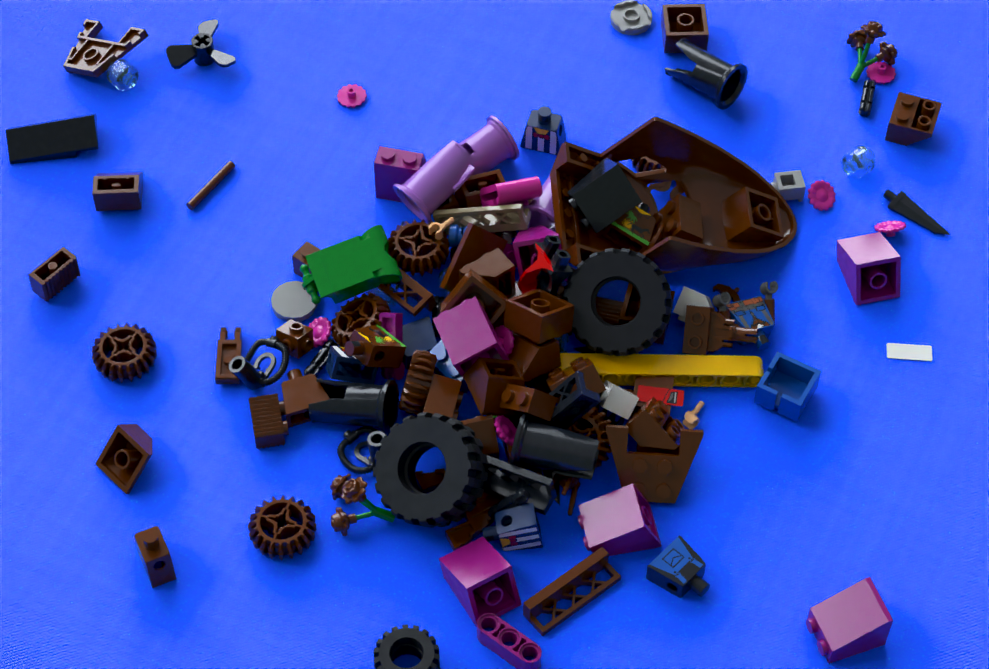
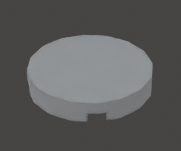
M624 0L617 3L611 11V25L622 34L639 35L650 28L652 12L644 3L641 5L635 0Z
M285 282L273 291L271 297L272 311L279 319L282 320L283 318L287 321L292 319L302 322L314 314L318 304L312 303L311 295L307 294V291L302 287L303 282Z

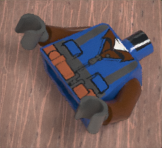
M776 281L770 282V290L768 289V282L761 284L760 292L765 295V299L762 296H757L730 303L731 296L728 292H723L713 297V305L719 307L717 312L724 315L726 319H735L736 321L735 324L726 323V326L758 328V335H746L758 337L757 344L755 345L759 351H763L771 345L768 337L775 326V299L772 298V294L778 290ZM736 341L741 346L752 344L749 342Z

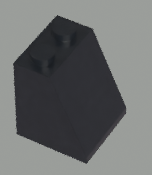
M608 158L601 161L567 192L570 197L568 203L575 212L579 210L583 216L580 221L587 230L591 229L596 234L642 202L620 166Z

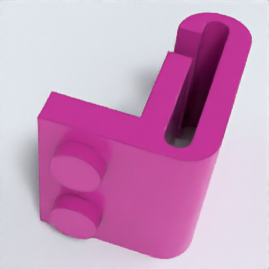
M538 176L493 184L480 190L482 207L511 204L526 206L529 205L528 200L542 195V185Z

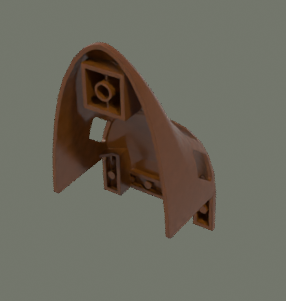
M659 117L651 118L601 154L568 142L562 143L550 172L556 233L560 236L562 250L567 251L571 256L569 263L577 266L581 261H585L590 257L589 255L595 252L599 253L609 248L622 249L602 236L607 227L597 234L591 229L587 230L580 221L583 216L579 210L575 212L568 203L570 197L567 192L605 158L614 161L620 166L642 200L641 203H645L650 207L648 214L651 216L657 213L658 209L655 199L647 187V184L676 180L681 184L688 198L701 203L703 240L696 243L669 236L641 253L653 261L664 274L690 268L730 264L760 258L785 247L795 237L797 231V222L790 206L780 193L758 172L723 148ZM648 156L665 168L634 173L619 161Z

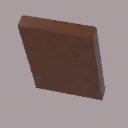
M468 223L440 287L451 292L460 281V269L466 264L481 258L485 253L497 248L503 253L508 241L472 223Z

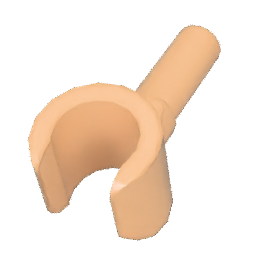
M450 217L442 224L438 222L431 223L429 225V235L436 231L435 238L437 240L442 239L443 231L454 222V218Z
M699 401L692 411L685 413L683 424L688 429L693 430L698 425L700 419L697 417V414L705 405L703 401Z

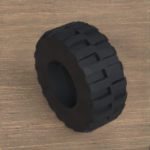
M609 248L605 249V251L589 255L590 257L585 261H581L576 266L577 269L569 276L567 280L569 282L563 294L565 301L575 305L572 331L575 337L589 349L609 356H627L637 354L649 348L664 333V329L671 317L673 304L671 289L664 273L649 258L630 249ZM614 280L629 282L636 288L640 296V308L633 320L623 325H612L605 322L596 310V296L603 285Z
M428 412L419 413L417 416L410 415L405 417L402 424L396 423L390 428L391 433L383 437L380 442L382 444L379 451H376L374 458L376 459V467H373V477H376L377 481L375 489L377 494L382 495L381 502L385 508L391 509L392 515L398 519L405 520L406 523L424 527L449 526L451 521L458 522L465 517L464 513L466 511L471 512L476 507L475 502L478 497H482L484 489H482L483 484L488 479V472H485V465L488 464L487 455L482 453L484 446L481 440L474 438L475 432L457 419ZM438 447L443 453L446 462L445 476L441 484L434 491L426 494L421 491L417 484L416 466L420 457L427 450Z

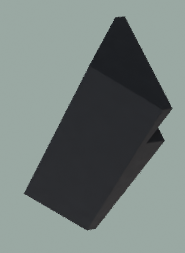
M97 114L6 129L10 164L76 158L77 151L98 149Z

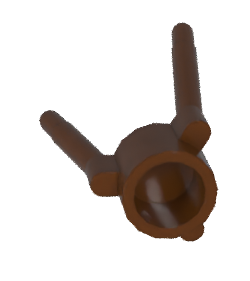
M555 473L552 478L555 484L559 481L560 486L563 487L561 492L563 496L566 495L569 489H572L568 508V515L571 516L577 492L581 485L579 482L580 478Z

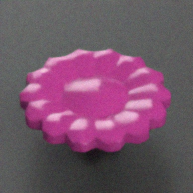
M886 62L873 63L866 69L867 77L871 81L874 80L875 83H890L896 76L895 69Z
M348 84L338 90L337 100L341 103V106H346L347 108L361 106L367 98L366 90L357 84Z
M817 180L810 185L808 199H810L809 203L813 205L814 209L818 208L819 211H826L833 207V203L836 201V193L834 192V187L829 182Z
M896 220L882 221L877 223L874 229L875 231L886 233L887 237H893L895 232L906 228V223Z
M321 316L318 319L315 318L309 324V327L313 329V347L317 348L328 341L332 327L328 318Z
M501 325L495 328V332L509 356L512 353L515 338L510 329Z
M498 415L494 419L496 434L499 439H503L505 443L512 446L517 428L509 418Z

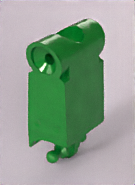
M382 225L373 226L363 233L362 236L353 237L305 256L308 265L302 264L300 266V271L303 274L302 287L307 291V294L311 295L313 304H319L321 298L324 297L332 298L334 303L337 304L376 288L380 284L399 282L403 277L396 260L388 254L389 241Z

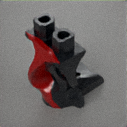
M547 235L543 242H535L533 244L537 258L523 272L518 281V287L522 294L541 289L557 297V290L560 284L573 274V270L568 264L571 259L570 254L565 250L558 249L561 244L558 236Z

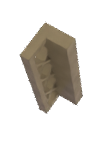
M522 204L434 210L433 217L435 222L440 224L453 217L454 222L452 224H458L460 227L465 228L468 226V223H472L489 232L527 230L531 219L530 208H523ZM450 225L444 230L447 236L449 235Z

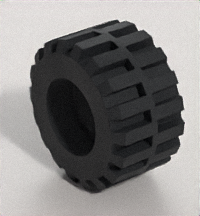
M407 624L402 625L403 628L401 629L395 626L392 628L391 633L386 631L382 634L383 639H378L376 642V648H374L375 669H440L439 647L436 645V639L433 636L429 637V632L425 629L419 631V626L414 625L413 628H408ZM405 654L414 655L421 660L420 663L411 668L398 667L393 661Z

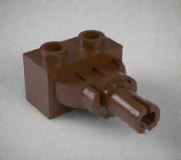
M687 305L682 353L710 355V352L718 351L723 347H733V343L724 342V340L757 344L758 337L747 336L746 334L758 335V328L726 326V323L735 324V319H726L724 315L714 311L715 307Z

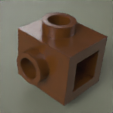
M290 319L276 329V337L286 345L290 356L299 359L313 349L312 328Z

